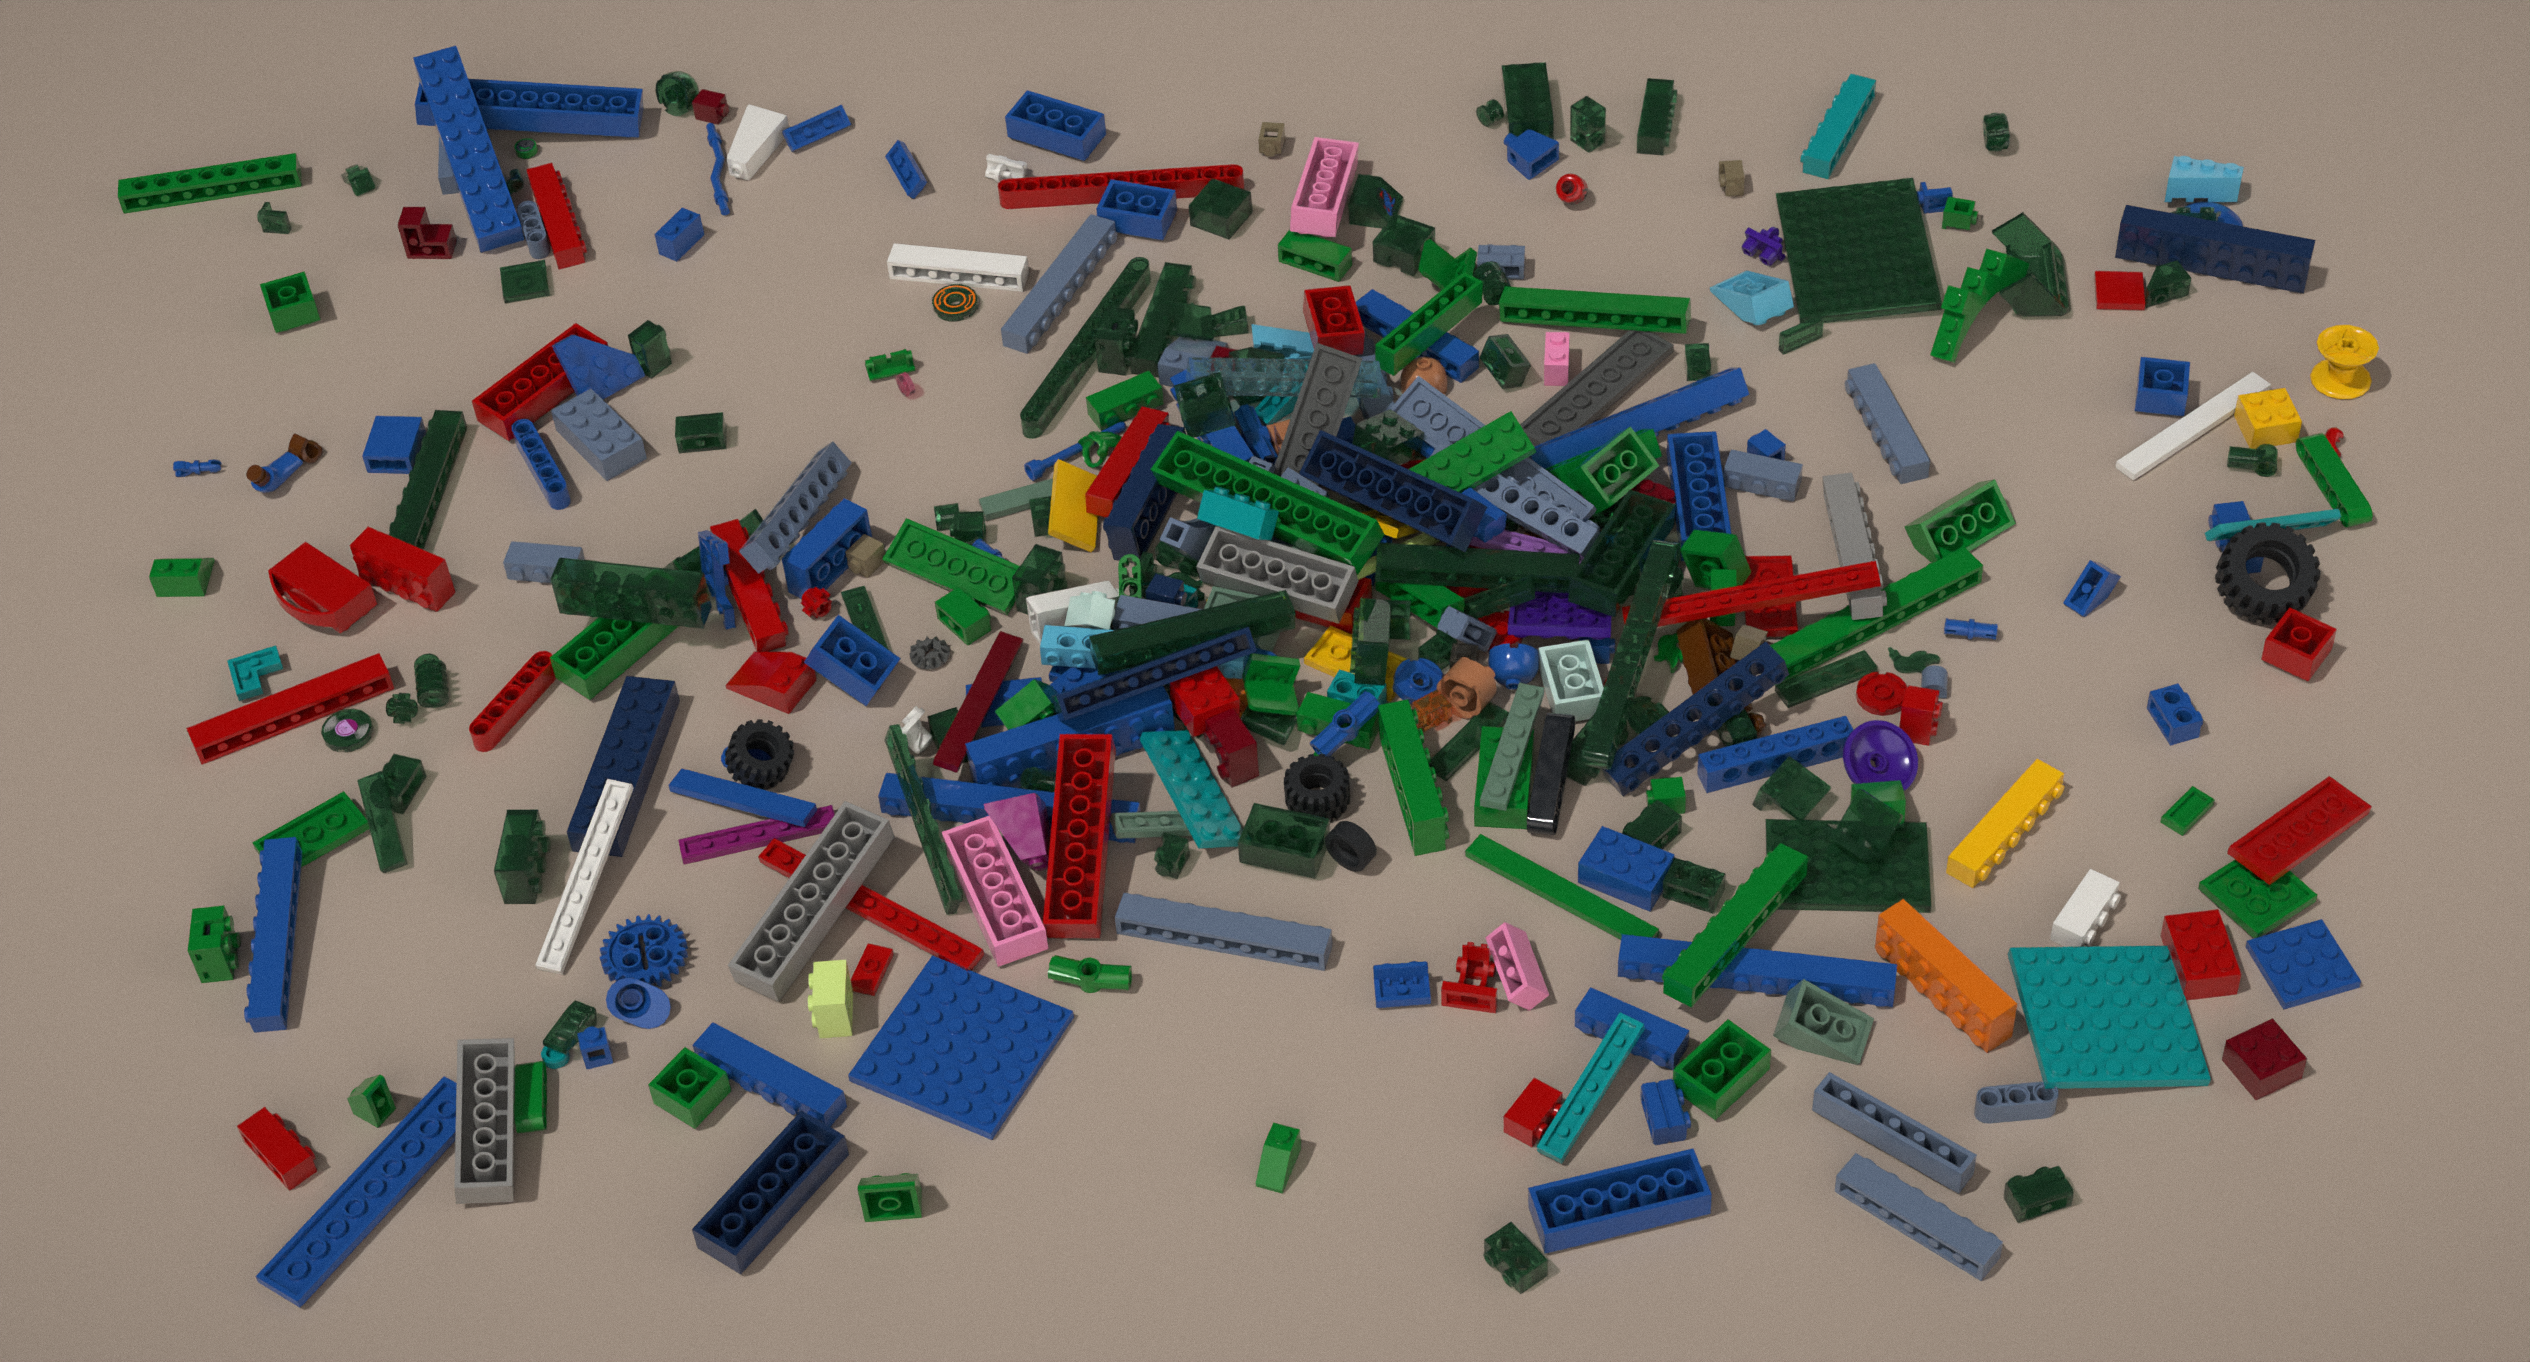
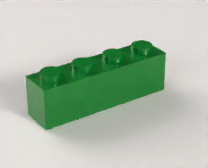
M1402 560L1376 572V590L1436 628H1438L1441 616L1449 606L1464 613V598Z

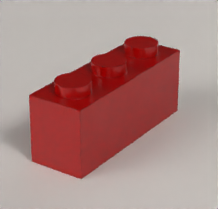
M263 1107L240 1123L237 1128L243 1142L290 1191L317 1172L313 1162L316 1157L307 1145L302 1147L299 1144L301 1141L292 1129L287 1131L284 1128L285 1123L277 1113L272 1115L266 1107Z

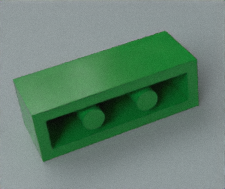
M1289 229L1278 243V260L1280 263L1340 282L1352 266V248L1310 234L1292 232Z
M1146 371L1087 396V412L1100 431L1105 430L1119 422L1135 417L1142 406L1155 409L1164 405L1162 386L1150 371Z
M1307 692L1296 714L1297 729L1306 734L1317 736L1332 722L1336 712L1346 709L1352 703ZM1378 712L1359 729L1355 739L1345 743L1370 750L1379 732ZM1344 723L1343 725H1341V728H1346L1350 726L1351 723Z

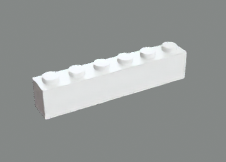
M894 243L887 260L889 278L896 280L1023 292L1029 275L1027 256Z

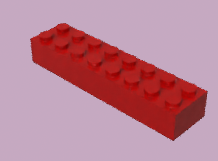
M1060 734L1043 915V925L1047 938L1101 937L1110 827L1109 819L1111 815L1116 754L1112 734Z

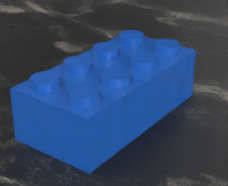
M1028 90L1005 116L1007 136L1009 138L1083 161L1088 158L1106 135L1105 116L1103 113Z
M844 498L784 555L782 564L790 594L802 599L804 592L810 588L817 587L826 590L849 568L846 551L862 535L866 534L872 537L867 509Z

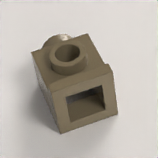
M1262 122L1258 139L1259 153H1263L1268 157L1282 154L1285 143L1284 123ZM1267 132H1278L1277 136H1268Z
M1742 160L1719 161L1718 181L1720 182V187H1724L1725 196H1743L1745 178Z

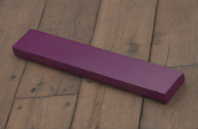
M833 805L817 808L816 813L805 827L771 818L678 839L683 864L765 847L774 838L781 842H787L822 834L835 815Z

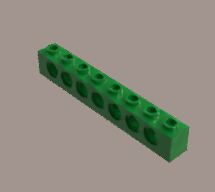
M292 153L118 180V200L123 213L126 214L302 187L301 167L297 154Z

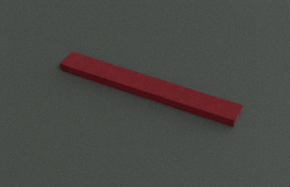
M1002 631L999 632L934 757L933 765L958 773L967 755L965 744L974 741L1022 647L1023 638Z

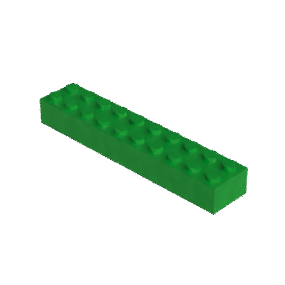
M1179 431L1175 433L1151 468L1153 475L1160 485L1201 503L1204 490H1214L1215 487L1228 489L1229 494L1233 496L1236 493L1249 496V501L1256 503V500L1270 503V508L1279 511L1273 533L1274 537L1311 554L1354 566L1357 575L1385 535L1376 519Z

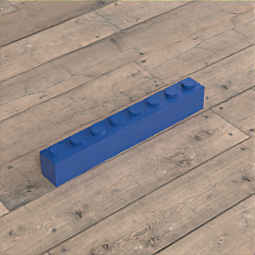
M296 837L264 840V850L260 851L262 871L258 872L257 876L260 892L255 897L258 913L253 918V927L256 933L255 938L251 940L253 961L249 962L251 983L247 984L246 988L249 1005L244 1009L245 1021L250 1023L254 1033L287 1030L302 863V849Z

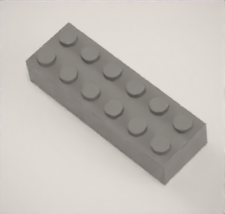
M1217 525L1196 566L1202 582L1225 589L1277 599L1283 607L1338 624L1359 582L1354 566L1268 540H1258Z
M514 1038L457 1040L454 1186L456 1204L514 1202Z

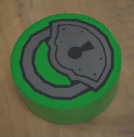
M530 138L521 139L514 145L516 155L522 159L531 158L538 152L536 142Z

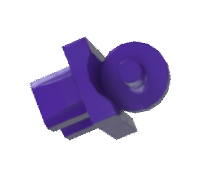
M1748 227L1744 232L1746 240L1741 247L1744 254L1753 257L1757 250L1762 251L1759 259L1769 267L1776 260L1782 262L1786 257L1782 253L1783 246L1781 243L1783 239L1779 237L1778 228L1771 227L1768 231L1762 229L1759 233Z

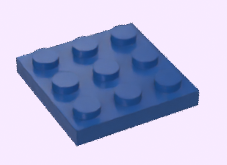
M2322 919L2247 940L2246 942L2247 951L2283 1010L2360 987V978Z

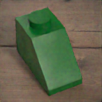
M380 1074L365 1079L358 1087L353 1089L347 1098L353 1114L377 1128L396 1110L385 1077Z
M1273 1122L1263 1145L1256 1187L1283 1194L1301 1151L1300 1129Z

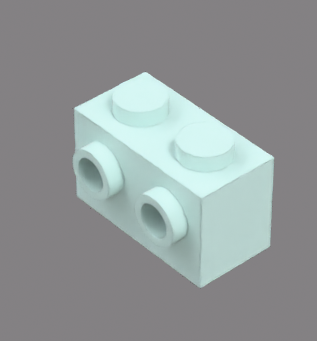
M1092 591V594L1081 592L1080 596H1071L1064 626L1109 630L1111 621L1115 616V600L1106 598L1107 594L1098 591Z

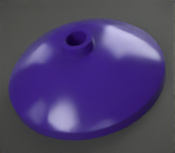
M1873 720L1859 725L1848 735L1843 748V763L1849 778L1854 784L1900 780L1905 791L1916 777L1918 755L1912 740L1901 728L1887 721ZM1871 760H1873V761L1875 762L1876 767H1873V766L1871 765V763H1870Z

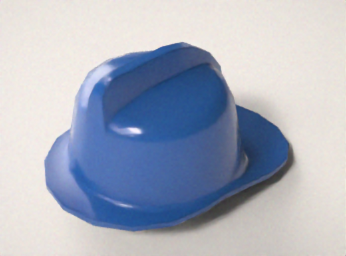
M628 977L619 979L607 991L606 1004L611 1014L620 1020L646 1029L656 1028L663 1024L670 1014V1001L665 992L641 980Z

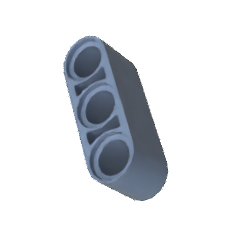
M533 201L521 202L517 206V212L529 253L534 259H543L549 255L550 247L537 204Z
M2044 1081L1983 1087L1976 1094L1974 1115L1977 1120L1987 1124L2046 1119L2053 1116L2056 1111L2059 1095L2057 1087L2045 1089Z

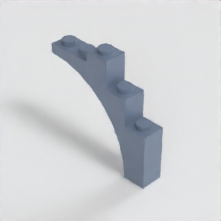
M1254 456L1249 461V463L1271 473H1274L1276 468L1272 463ZM1170 517L1160 537V541L1183 556L1199 562L1216 525L1197 518L1190 521H1178Z

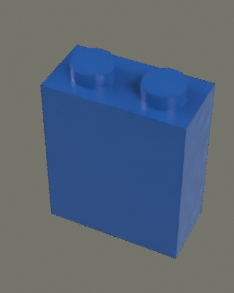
M375 416L362 455L367 473L414 474L427 435L422 417Z

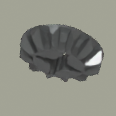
M926 636L925 640L917 639L916 645L911 646L910 660L918 668L935 669L946 663L950 656V649L945 640L940 641L937 636L929 639ZM930 649L934 650V652L930 651L929 654H925V651H929Z

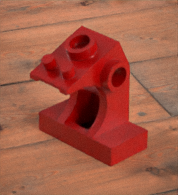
M1467 942V945H1462V956H1458L1456 963V972L1460 973L1458 983L1443 981L1441 987L1442 1006L1496 1014L1497 988L1488 987L1489 978H1494L1496 965L1492 961L1490 948H1487V944L1474 946L1473 942ZM1467 978L1481 980L1480 985L1466 984Z

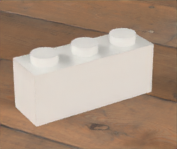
M2090 869L2054 921L2050 940L2064 947L2090 946L2095 939L2096 929L2098 926L2102 928L2105 925L2109 916L2108 911L2110 908L2115 909L2120 901L2121 895L2118 894L2120 882Z

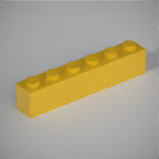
M2036 759L1948 856L1946 873L1971 888H1974L1980 880L1982 882L1985 881L1990 874L1991 868L1995 864L1999 865L2002 862L2007 850L2010 847L2014 848L2018 844L2024 831L2029 832L2035 823V819L2039 815L2043 816L2046 813L2051 801L2054 798L2058 799L2062 795L2065 788L2062 785L2064 773Z

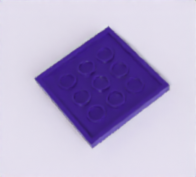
M1513 584L1508 635H1514L1519 638L1529 635L1542 638L1565 636L1568 639L1591 637L1595 640L1611 638L1613 587Z

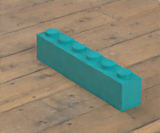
M1850 74L1847 81L1842 82L1839 95L1834 96L1831 109L1828 108L1826 110L1824 121L1819 122L1816 135L1811 136L1808 149H1804L1800 159V162L1803 163L1802 173L1829 179L1875 98V79Z

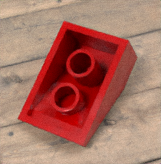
M753 652L726 684V689L790 714L814 685L817 678L815 670L804 663L806 657L794 652Z

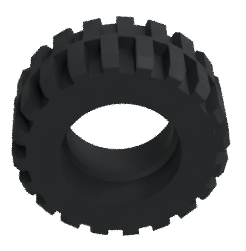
M2265 522L2257 523L2255 528L2249 525L2243 528L2241 532H2237L2226 545L2216 566L2218 571L2215 574V582L2220 584L2217 590L2221 597H2226L2224 603L2227 607L2231 608L2233 606L2236 609L2235 614L2240 617L2242 615L2249 617L2248 621L2256 623L2257 620H2262V624L2271 625L2273 620L2278 623L2289 608L2299 612L2303 610L2318 586L2317 582L2320 579L2321 571L2318 569L2320 565L2319 558L2317 556L2313 557L2315 549L2312 544L2307 545L2305 543L2306 538L2302 534L2298 536L2293 533V528L2287 526L2284 529L2280 527L2279 523L2273 522L2270 526H2266ZM2256 557H2264L2276 561L2287 572L2290 585L2279 590H2271L2259 586L2250 578L2245 562Z

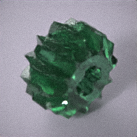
M1991 113L1983 118L1984 143L1988 151L1997 152L2009 147V125L2007 116L2004 113Z

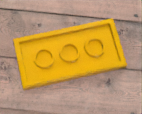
M1058 459L1054 464L1048 535L1092 552L1096 546L1098 515L1086 513L1085 493L1097 475Z
M1330 625L1304 657V664L1332 677H1335L1340 669L1386 683L1387 701L1391 702L1397 695L1392 689L1394 674L1397 667L1407 658Z

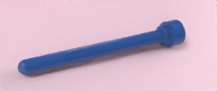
M1119 422L1101 432L1108 431L1118 434L1126 429V424ZM1076 443L1042 461L1033 459L1024 464L1025 472L1034 481L1042 477L1045 470L1054 466L1058 459L1064 461L1082 452V446Z

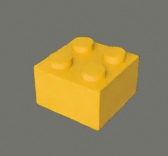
M2286 388L2238 395L2234 417L2250 450L2296 443V440L2299 438L2302 420Z

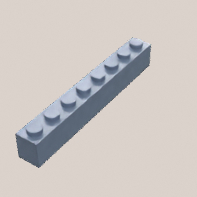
M1090 214L1001 328L1004 347L1028 354L1032 347L1037 345L1039 338L1049 329L1053 320L1060 315L1066 303L1071 301L1073 294L1083 285L1086 277L1094 271L1100 259L1104 258L1106 251L1111 245L1115 244L1118 236L1115 221Z
M1123 893L1115 915L1116 931L1120 935L1322 971L1326 969L1333 946L1332 929L1322 926H1310L1294 921L1276 920L1270 917H1259L1243 912H1231L1214 907L1208 908L1191 903L1174 902L1164 898L1157 899L1140 894Z

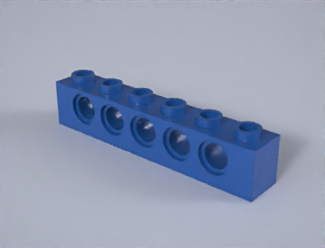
M1842 716L1698 754L1697 775L1706 793L1843 758L1845 741L1854 729L1847 716Z

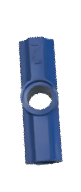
M1365 691L1346 709L1336 712L1332 722L1310 742V746L1317 755L1325 754V757L1331 756L1346 741H1352L1357 737L1359 729L1378 712V705L1381 704L1370 692ZM1344 723H1351L1350 726L1341 728V725Z

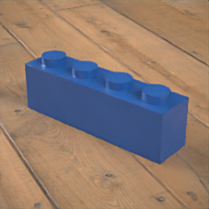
M1589 988L1575 1010L1576 1028L1583 1033L1592 1034L1603 1039L1621 1012L1644 1023L1645 1030L1630 1052L1631 1054L1642 1056L1653 1061L1658 1066L1671 1070L1677 1066L1689 1047L1688 1029L1594 988Z

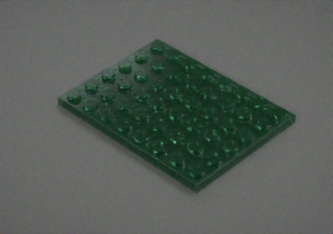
M1913 178L1775 193L1800 326L1942 310L1941 296Z

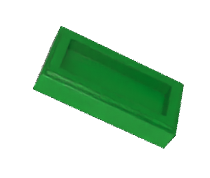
M2192 786L2161 816L2160 823L2183 836L2214 805L2215 799Z

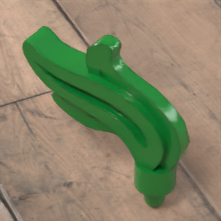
M1677 633L1662 636L1658 641L1659 653L1654 656L1656 662L1666 660L1670 666V673H1674L1677 670L1678 659L1681 663L1683 662L1682 652L1676 647V644L1679 642Z

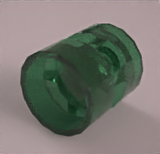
M1493 261L1485 262L1474 272V277L1483 281L1482 296L1485 302L1489 305H1499L1504 287H1511L1500 264Z

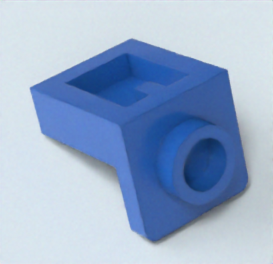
M1920 182V190L1916 191L1917 204L1921 205L1924 214L1943 212L1948 196H1953L1951 187L1928 190L1925 182Z

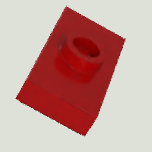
M867 944L851 978L853 992L875 996L893 958V949Z

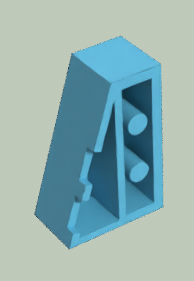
M2174 156L2164 202H2172V198H2186V202H2194V198H2207L2208 202H2237L2244 167L2234 163H2216L2209 159L2197 160L2191 159L2188 156Z
M1251 324L1256 378L1286 375L1300 359L1309 365L1314 348L1308 332Z

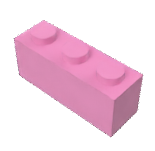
M1504 922L1485 937L1508 1001L1531 1010L1549 996L1525 931Z

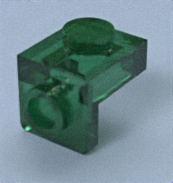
M355 164L346 168V172L341 174L344 183L350 184L355 196L364 194L376 187L367 167Z

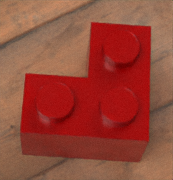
M1908 685L1902 702L1899 728L1910 737L1913 743L1929 746L1931 736L1937 735L1939 721L1935 719L1941 717L1943 702L1938 701L1940 691Z

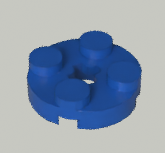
M1419 658L1418 661L1407 659L1397 667L1393 677L1392 689L1402 700L1408 699L1411 705L1418 709H1424L1439 699L1437 684L1442 679L1443 673L1435 663L1428 659ZM1413 679L1416 681L1422 679L1423 686L1415 684Z

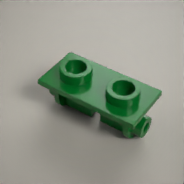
M906 349L892 352L890 353L891 358L888 359L886 354L870 356L868 360H865L869 380L872 381L916 371L911 350L906 351Z

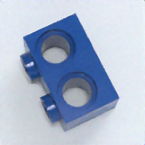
M2179 684L2150 691L2147 710L2170 746L2199 738L2200 729L2203 725L2202 715L2199 711L2195 710L2188 693L2184 692Z

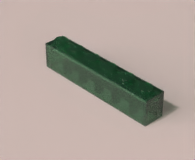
M1165 262L1129 356L1131 374L1139 375L1150 371L1154 377H1159L1158 362L1166 347L1173 343V337L1178 335V323L1184 318V307L1189 304L1190 291L1196 285V276L1193 275L1192 265Z

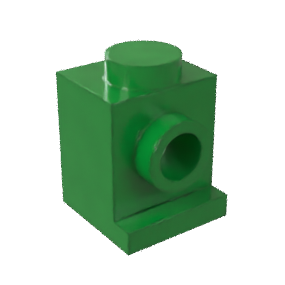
M1948 196L1943 211L1942 229H1947V226L1970 230L1971 224L1976 225L1979 211H1975L1976 201Z

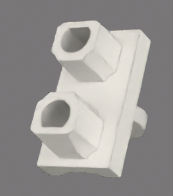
M988 154L986 156L987 170L985 177L992 178L997 183L1004 179L1025 178L1027 173L1026 162L1011 160L1001 155Z

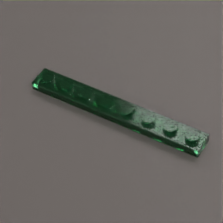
M899 724L890 725L884 739L945 913L946 915L954 914L963 901L962 889L956 884L954 867L952 864H949L946 845L944 842H941L939 837V825L936 820H933L930 800L924 795L923 780L917 775L915 758L913 755H910L908 750L907 736L902 733Z

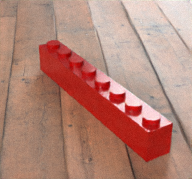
M377 653L186 729L200 763L203 765L394 689V686L380 653Z

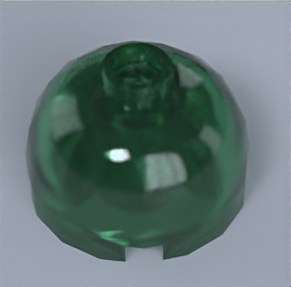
M672 71L662 75L661 79L657 81L655 89L659 104L663 103L667 108L665 111L673 116H681L692 110V102L700 92L695 79L683 71Z

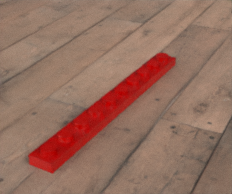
M1876 561L1625 606L1622 607L1627 633L1880 587L1881 583Z
M774 838L758 858L760 863L790 878L806 855ZM864 885L859 887L845 907L849 911L931 955L953 963L966 971H972L984 956L983 949Z

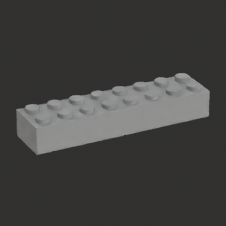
M844 801L728 964L736 983L780 1002L895 836L888 819Z

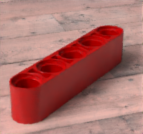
M539 651L535 653L470 724L469 732L477 751L488 752L495 748L556 680L550 661L552 656L550 652Z

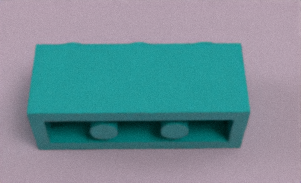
M1215 487L1214 490H1204L1197 519L1258 540H1272L1279 511L1270 508V503L1256 500V503L1249 501V496L1238 493L1233 496L1229 494L1228 489Z

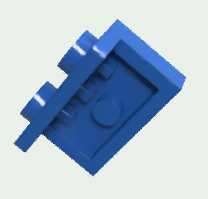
M1412 961L1409 963H1385L1373 966L1376 1008L1431 1004L1428 962Z

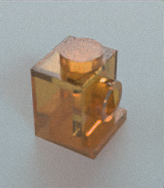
M1438 689L1412 702V709H1416L1418 715V724L1416 726L1417 728H1422L1423 732L1438 727L1444 721L1448 724L1452 722V704Z

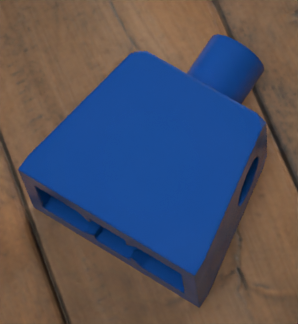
M1527 130L1518 137L1509 133L1504 139V145L1507 146L1508 162L1528 180H1531L1559 160V142L1533 130Z

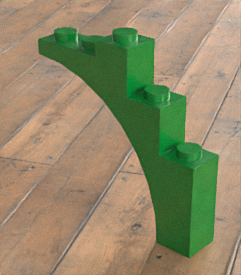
M1986 248L1980 269L1967 267L1961 288L1948 285L1941 306L1945 310L1930 356L1955 363L1963 340L1978 313L1997 292L2005 287L2012 285L2023 286L2030 263Z

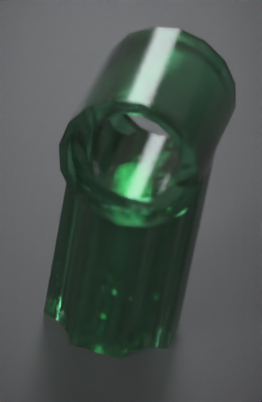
M2263 444L2257 447V449L2229 446L2227 467L2255 470L2256 474L2262 477H2270L2276 474L2278 449L2275 446Z

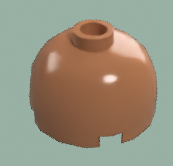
M1417 357L1403 368L1400 377L1402 394L1418 376L1441 393H1446L1447 375L1445 368L1438 360L1431 357Z

